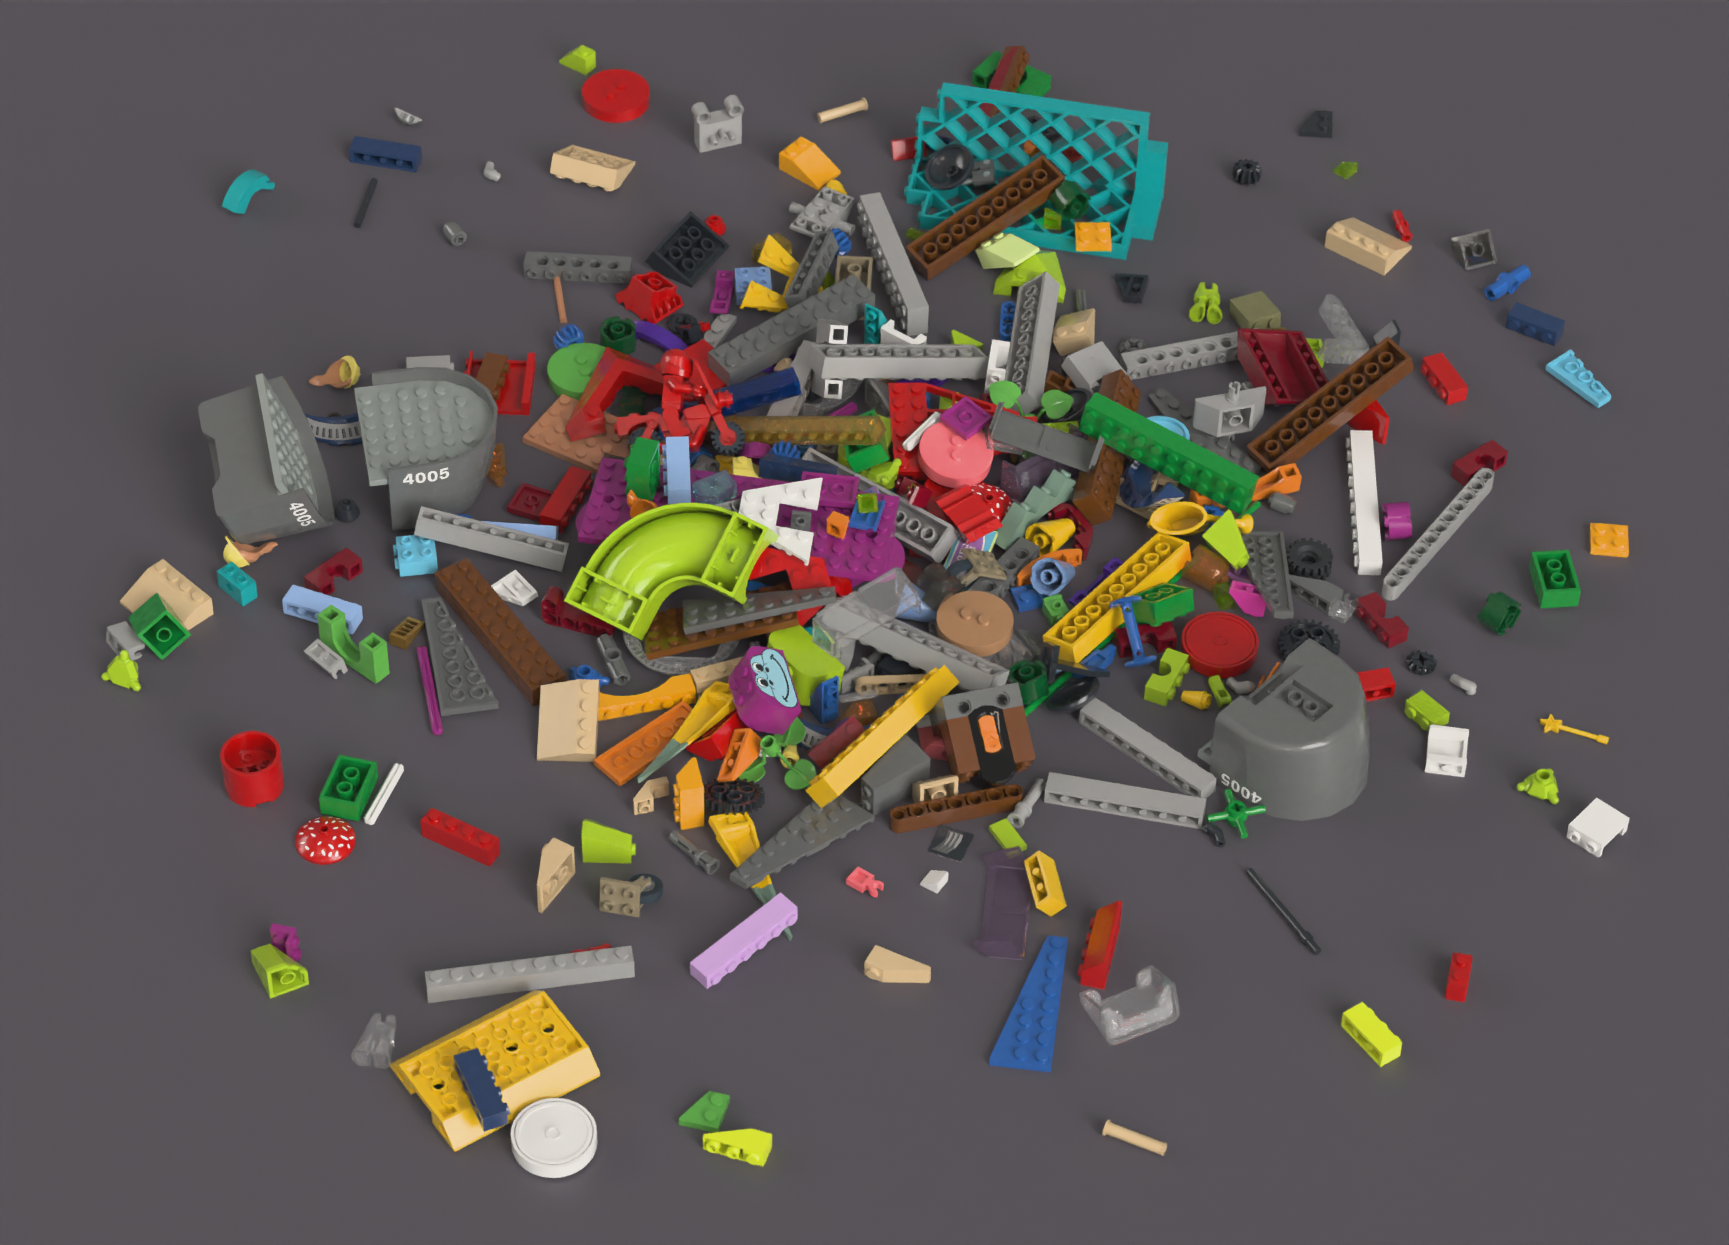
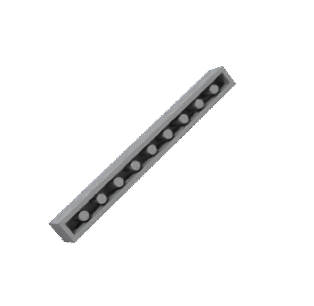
M631 946L425 971L428 1003L635 977Z

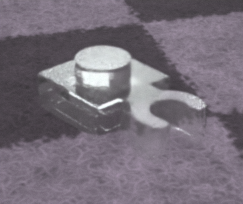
M1347 593L1344 596V601L1338 600L1329 610L1328 616L1345 624L1354 614L1357 599L1359 598L1356 597L1355 600L1351 601L1349 600L1350 594Z

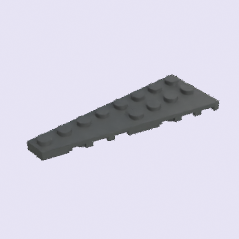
M1160 388L1148 396V401L1158 414L1174 418L1186 426L1189 431L1190 441L1256 475L1261 472L1260 465L1225 437H1215L1193 427L1194 413L1165 389Z
M1251 530L1248 534L1241 533L1250 556L1248 563L1244 567L1272 616L1279 619L1293 618L1294 610L1283 531Z
M835 587L746 594L747 600L744 605L726 596L683 600V629L685 635L837 603Z
M441 597L421 599L441 716L499 709L498 700L495 699L491 687L486 683L484 675L480 672L470 649L465 645L455 622L449 616V611Z
M841 795L823 808H820L813 801L730 874V880L747 889L763 881L767 875L780 872L782 867L788 864H795L797 859L803 856L808 857L824 849L832 841L839 838L843 839L847 833L853 830H860L861 826L868 822L873 823L875 815Z

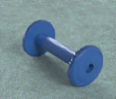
M1139 595L1123 597L1109 604V608L1121 607L1134 657V660L1124 663L1126 668L1145 666L1155 662L1157 659V655L1145 657L1132 607V604L1142 600V597Z

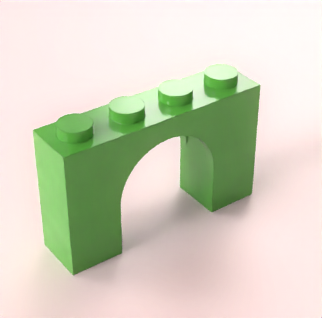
M331 604L317 615L320 641L343 658L345 664L375 684L390 674L387 642L372 632L359 642L358 647L348 634L345 613Z

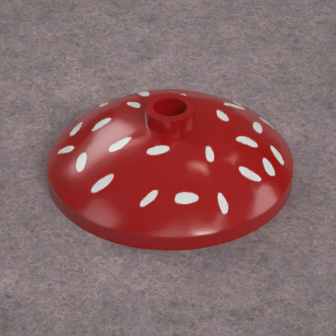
M978 483L970 486L972 491L987 505L994 516L1002 522L1013 504L1008 494L991 484Z
M322 816L309 820L300 827L295 837V846L298 854L306 861L319 865L333 864L345 859L353 851L356 844L355 831L352 826L345 820L333 816Z

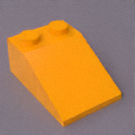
M799 137L779 153V169L818 191L826 186L829 181L841 174V171L813 142L803 137Z

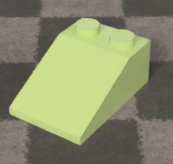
M1003 232L995 234L992 240L984 241L980 244L981 247L975 250L983 269L1016 267L1040 251L1035 245L1011 233L1003 234Z

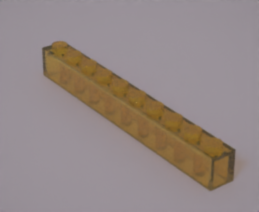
M727 416L725 418V422H735L741 426L746 438L745 443L760 442L774 445L776 442L780 443V441L784 440L785 443L790 441L791 445H877L886 432V427L880 416Z

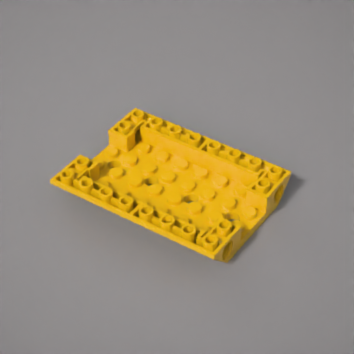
M534 990L390 1063V1068L409 1093L412 1095L416 1092L430 1110L434 1126L454 1152L503 1127L500 1126L483 1132L455 1070L454 1055L475 1048L479 1049L481 1055H485L488 1062L487 1069L488 1071L492 1070L495 1077L494 1084L501 1089L503 1103L507 1102L510 1110V1114L507 1115L508 1124L513 1122L517 1115L530 1104L543 1099L559 1098L600 1076L599 1069L588 1045L545 991ZM546 1028L553 1029L550 1033H546L543 1030ZM509 1047H516V1048H518V1049L515 1050V1051H508V1050H507V1048H509ZM437 1084L444 1085L441 1089L434 1088Z

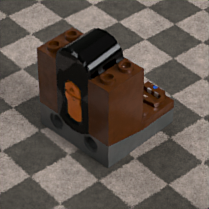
M1018 683L943 696L929 713L933 735H940V738H943L951 775L958 776L959 783L968 782L972 778L974 783L983 790L1004 786L1011 780L1015 772L1026 771L1027 767L1031 766L1036 759Z

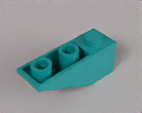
M867 303L865 304L864 344H880V328L888 321L881 310Z

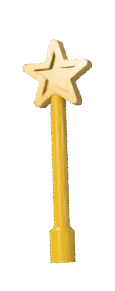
M1552 714L1549 715L1548 719H1540V724L1545 726L1544 733L1550 730L1558 733L1560 729L1597 740L1599 743L1608 744L1609 737L1562 725V720H1554Z

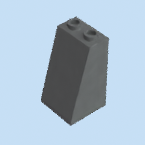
M906 734L903 735L861 778L860 804L862 808L873 815H877L911 795L912 783L930 779V757Z

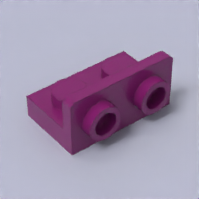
M272 923L270 928L272 945L293 960L300 961L302 950L299 949L300 938L297 937L296 928Z

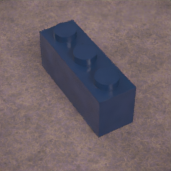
M1516 302L1507 314L1505 328L1555 346L1563 335L1565 320Z

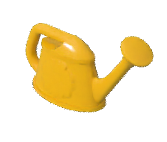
M1173 502L1155 510L1147 522V526L1149 529L1169 535H1193L1206 530L1209 522L1215 523L1221 516L1207 514L1202 506L1193 502ZM1245 514L1241 519H1235L1242 534L1251 532L1254 523L1251 515Z

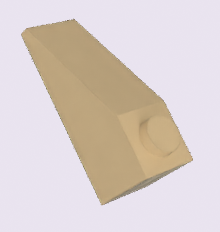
M875 945L864 962V975L873 980L888 983H929L931 980V967Z

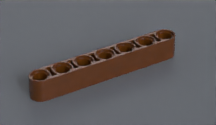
M1009 784L898 806L890 811L889 827L894 833H904L1014 811L1015 805L1022 801L1023 789L1017 784Z

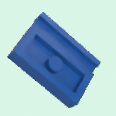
M858 495L849 521V527L862 530L873 529V532H876L885 507V500L881 502L875 498Z
M1032 584L1010 589V594L1013 596V601L1019 613L1042 608L1043 598L1049 597L1048 595L1038 593Z

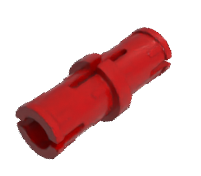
M1400 210L1393 211L1391 217L1395 223L1396 231L1400 233L1404 242L1410 241L1413 235L1409 230L1407 220L1404 219Z

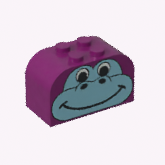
M761 646L749 648L728 678L738 715L753 730L783 735L802 711L783 650Z

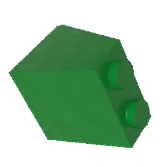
M157 592L128 617L137 636L161 660L191 635L171 606Z

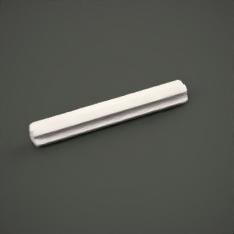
M395 763L364 816L366 824L373 825L404 771L402 764Z

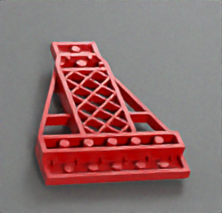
M888 383L893 460L896 458L901 460L897 476H900V474L912 476V480H927L929 478L922 471L918 462L917 455L920 442L911 451L905 450L902 445L934 412L942 414L948 410L927 408L926 392L951 399L952 406L956 404L955 401H960L966 395L928 383ZM967 396L992 417L994 416L997 405ZM1003 407L1002 409L1006 412L1019 416L1018 411H1014ZM1021 416L1037 422V416ZM985 426L981 430L985 431L987 433V437L990 439L991 433L988 432L989 427ZM1000 441L991 442L994 451L993 456L1022 450Z

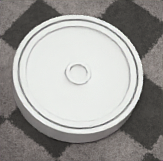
M549 1098L534 1102L524 1108L512 1124L511 1145L513 1155L525 1170L541 1177L558 1178L574 1174L584 1168L596 1152L597 1128L594 1118L586 1108L571 1100Z

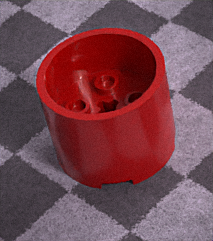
M245 731L230 737L223 744L220 751L224 788L231 801L244 807H256V804L267 801L273 802L280 796L284 789V774L280 746L274 737L261 731Z

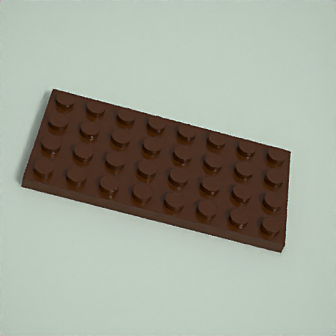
M781 582L775 586H764L758 590L746 591V594L792 590L790 582ZM683 607L670 608L656 613L645 635L647 660L799 626L797 611L685 635L683 629Z

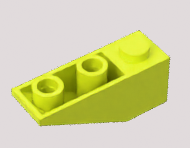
M752 1128L703 1135L704 1150L725 1155L731 1159L746 1161L752 1165L764 1167L772 1148V1134Z

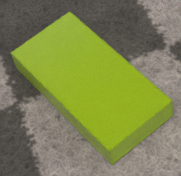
M1006 818L989 825V831L1009 857L1027 849V844Z

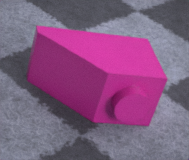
M1233 580L1229 593L1242 611L1253 617H1263L1267 605L1256 586Z

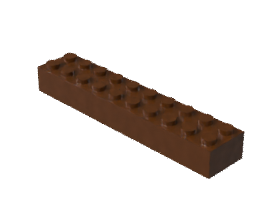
M1041 155L907 245L906 254L910 263L929 281L981 246V243L990 240L995 234L1002 232L1048 201L1050 194L1054 193L1065 180V176L1044 155Z
M1387 336L1248 444L1249 457L1260 465L1266 474L1279 466L1297 462L1414 370L1412 358Z
M1122 369L1104 375L1099 394L1137 413L1141 392L1132 383L1129 376ZM1088 436V441L1098 442V440ZM1104 443L1094 470L1090 469L1089 473L1080 470L1072 500L1092 526L1111 520L1126 459L1125 454Z
M468 558L434 572L435 589L532 706L540 703L541 685L566 681L565 673Z

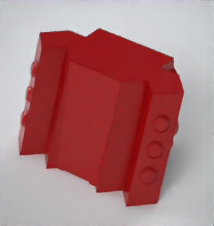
M657 271L636 274L631 278L629 286L615 294L618 304L624 302L626 310L629 309L640 317V320L647 318V321L653 324L662 321L684 306L681 296L676 293L678 286Z
M966 483L933 500L947 522L954 526L967 545L1003 526L987 505Z

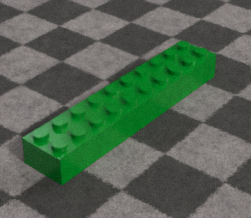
M1097 392L1094 393L1085 405L1078 429L1084 434L1096 440H1099L1101 436V438L1105 439L1104 444L1240 515L1251 503L1260 476Z

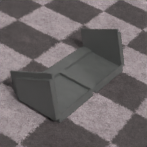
M998 402L988 430L991 433V439L1089 473L1090 469L1094 470L1105 440L1101 436L1098 442L1094 443L1002 410L1004 402Z

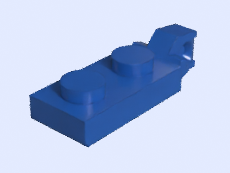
M1110 644L1103 651L1096 649L1080 664L1105 669L1114 661L1117 647ZM1072 673V676L1076 679L1085 677V675Z

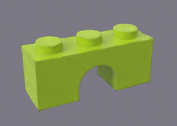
M1167 648L1160 659L1159 674L1164 676L1152 673L1145 686L1144 699L1166 707L1169 700H1173L1176 687L1181 686L1183 675H1187L1190 669V664L1188 663L1189 655Z

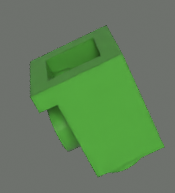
M1061 593L1043 598L1042 612L1051 627H1053L1070 611L1062 600Z

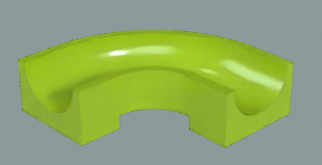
M677 503L654 508L625 522L602 542L586 567L580 568L564 601L643 641L662 602L668 595L681 587L689 585L705 586L744 605L747 600V583L755 563L765 548L771 543H776L779 536L770 528L746 516L710 504Z

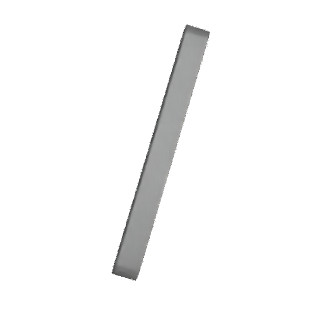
M1482 468L1474 475L1386 575L1382 586V597L1384 599H1397L1489 494L1494 481V472L1491 469Z

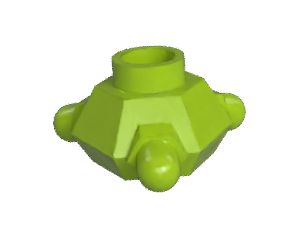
M896 458L892 462L885 461L872 466L870 470L861 471V475L890 490L895 486L894 482L897 479L901 460Z
M121 650L120 655H116L107 666V672H104L101 678L104 681L110 680L112 683L128 689L132 688L134 691L141 689L137 679L139 674L137 663L130 659L127 650Z
M1550 768L1537 770V772L1531 774L1516 786L1518 791H1526L1530 796L1542 801L1549 799L1552 804L1559 802L1557 781L1553 775V770Z

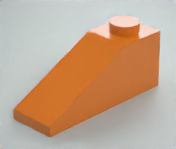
M752 729L734 730L717 781H735L758 758L762 739Z

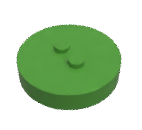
M576 343L555 352L547 366L548 383L551 390L559 397L564 394L579 401L606 347L593 343Z

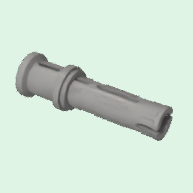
M1038 778L1025 798L1015 805L1014 812L1008 815L1007 820L1013 827L1021 828L1026 817L1031 815L1033 805L1046 788V782L1041 786L1044 782L1043 779Z

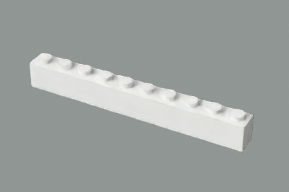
M1350 430L1349 438H1346L1345 447L1349 449L1347 450L1346 461H1350L1347 466V474H1351L1348 478V487H1352L1349 491V500L1353 501L1350 503V514L1354 515L1351 516V527H1354L1352 529V540H1355L1353 543V553L1356 554L1354 556V567H1357L1358 575H1381L1382 550L1372 431Z

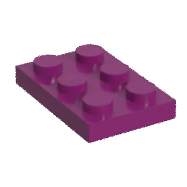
M803 471L801 481L823 478L818 505L854 509L859 477Z

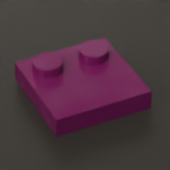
M967 396L940 415V421L966 441L991 423L993 418Z

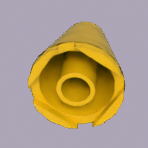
M1069 518L1034 523L1025 531V539L1040 546L1039 555L1042 556L1058 551L1074 535L1075 524Z

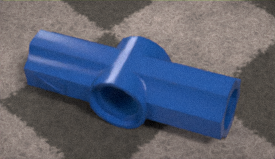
M1523 264L1509 273L1502 272L1494 283L1484 289L1486 298L1489 301H1493L1506 293L1513 294L1519 287V284L1530 278L1531 272L1529 268Z

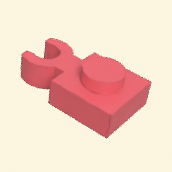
M857 867L846 878L847 885L861 893L868 890L869 894L873 897L878 896L876 888L881 891L884 890L883 882L874 881V875L860 867Z

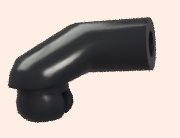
M1206 822V824L1202 825V832L1205 835L1211 833L1214 836L1217 847L1225 845L1223 831L1213 822Z

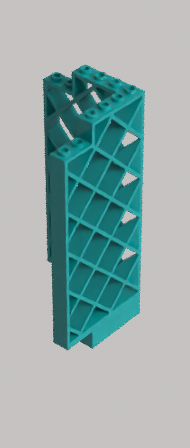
M943 82L942 88L938 89L937 99L940 100V103L938 102L937 109L922 106L920 113H917L916 123H918L915 131V137H918V140L915 142L917 153L914 158L915 164H912L911 167L912 175L908 176V186H905L904 196H907V204L921 206L922 211L918 212L917 221L920 222V229L931 230L983 195L976 196L971 191L977 188L973 184H961L954 189L945 191L934 190L926 179L925 170L920 172L922 163L925 162L927 164L933 155L931 154L924 158V141L935 152L947 146L935 134L941 128L946 127L957 138L948 145H964L977 157L974 162L993 159L995 165V184L985 185L988 190L1000 184L996 179L1006 175H1013L1041 155L1050 159L1061 170L1060 172L1065 176V180L1077 182L1083 190L1093 188L1098 194L1090 197L1091 201L1089 200L1088 202L1090 207L1084 215L1091 220L1090 222H1110L1112 250L1076 251L1075 222L1073 219H1070L1071 222L1064 221L1051 207L1049 200L1030 212L1032 213L1043 208L1048 215L1036 220L1028 213L1019 219L1023 226L1018 228L1008 227L1002 231L1003 234L1011 233L1036 247L1121 260L1127 259L1132 238L1153 241L1164 197L1168 143L1148 140L1150 113ZM946 97H951L958 104L957 107L949 112L946 110ZM983 102L991 103L1001 112L990 118L978 106ZM1025 109L1036 110L1043 118L1032 124L1020 112ZM966 113L978 124L977 127L969 132L956 120ZM1068 115L1079 116L1086 124L1074 130L1063 118ZM1010 120L1021 132L1010 138L999 125ZM925 121L931 122L930 124L925 125ZM1111 121L1120 122L1128 131L1117 137L1106 125ZM1052 126L1064 138L1052 144L1041 132ZM1095 132L1106 144L1094 150L1083 138ZM986 133L999 144L990 151L977 140ZM1139 138L1138 156L1126 146V144ZM1029 139L1041 150V152L1032 157L1019 147L1020 144ZM1070 146H1073L1083 156L1082 159L1073 164L1061 153ZM1113 152L1126 163L1116 170L1103 159ZM1008 153L1019 165L1008 170L997 158ZM1091 165L1103 176L1094 183L1081 172ZM1134 171L1136 172L1135 189L1123 179ZM1134 194L1131 205L1122 199ZM959 196L964 201L952 207L946 202V200ZM1108 204L1115 209V211L1103 215L1098 210ZM932 206L939 211L936 214L928 215L929 209ZM1126 222L1124 233L1116 225ZM1060 225L1066 232L1053 234L1047 230Z

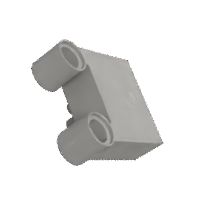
M730 95L725 98L724 105L726 109L709 112L703 102L695 103L692 106L691 111L694 115V143L700 153L742 143V114L744 108L736 95Z
M1102 341L1068 355L1061 365L1075 386L1087 389L1091 396L1095 392L1099 393L1104 375L1120 369L1123 370ZM1123 370V372L1129 376L1130 380H1132L1130 374Z

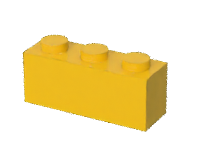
M1037 851L1024 860L1036 908L1052 917L1067 907L1054 860L1041 851Z

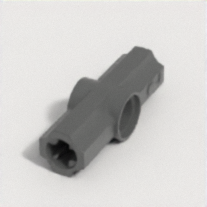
M603 634L596 639V644L605 662V669L610 673L614 684L619 686L626 685L630 681V674L622 659L621 650L617 648L612 635Z

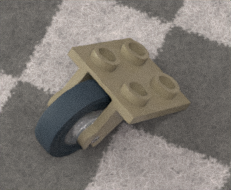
M962 548L961 551L964 556L951 564L944 573L946 585L955 591L969 587L980 576L1000 580L1007 579L1003 568L998 564L991 552L979 551L973 548Z
M645 873L634 875L628 881L601 877L599 911L639 918L640 909L644 904L654 903L662 897L663 883L657 876Z

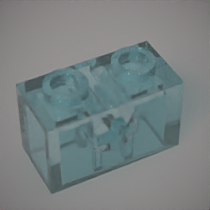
M726 470L693 482V497L697 503L720 504L737 497V483Z

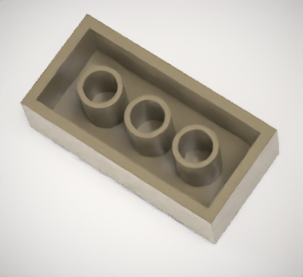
M837 255L835 284L854 274L871 291L873 257ZM865 316L857 320H865Z

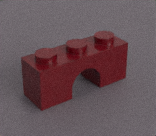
M1492 439L1474 451H1470L1464 457L1455 460L1452 464L1451 477L1465 487L1482 467L1489 468L1494 472L1506 465L1508 451Z
M347 547L304 576L305 588L328 596L335 592L333 578L342 577L347 581H351L363 572L362 558Z
M1375 591L1357 599L1355 613L1367 625V628L1378 637V640L1389 649L1407 641L1409 627L1399 616L1384 618L1387 603Z
M1171 621L1163 622L1160 626L1156 627L1150 626V624L1138 625L1142 644L1148 643L1153 645L1157 653L1165 652L1167 648L1176 650L1177 636ZM1126 627L1115 629L1114 643L1119 657H1133Z
M852 713L836 725L837 727L824 739H820L807 751V754L820 769L865 731V728Z

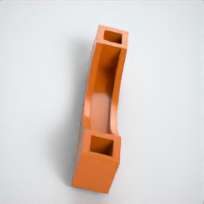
M1296 464L1279 466L1270 473L1260 477L1252 501L1269 498L1276 491L1283 494L1299 491L1302 476ZM1190 489L1189 502L1199 504L1202 507L1204 504L1207 506L1212 504L1213 507L1225 508V506Z

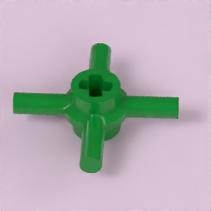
M1226 789L1224 795L1228 806L1224 812L1207 814L1206 820L1207 822L1226 819L1230 826L1237 827L1242 839L1247 838L1248 833L1244 821H1246L1249 815L1266 813L1265 805L1246 808L1243 802L1234 799L1231 789Z

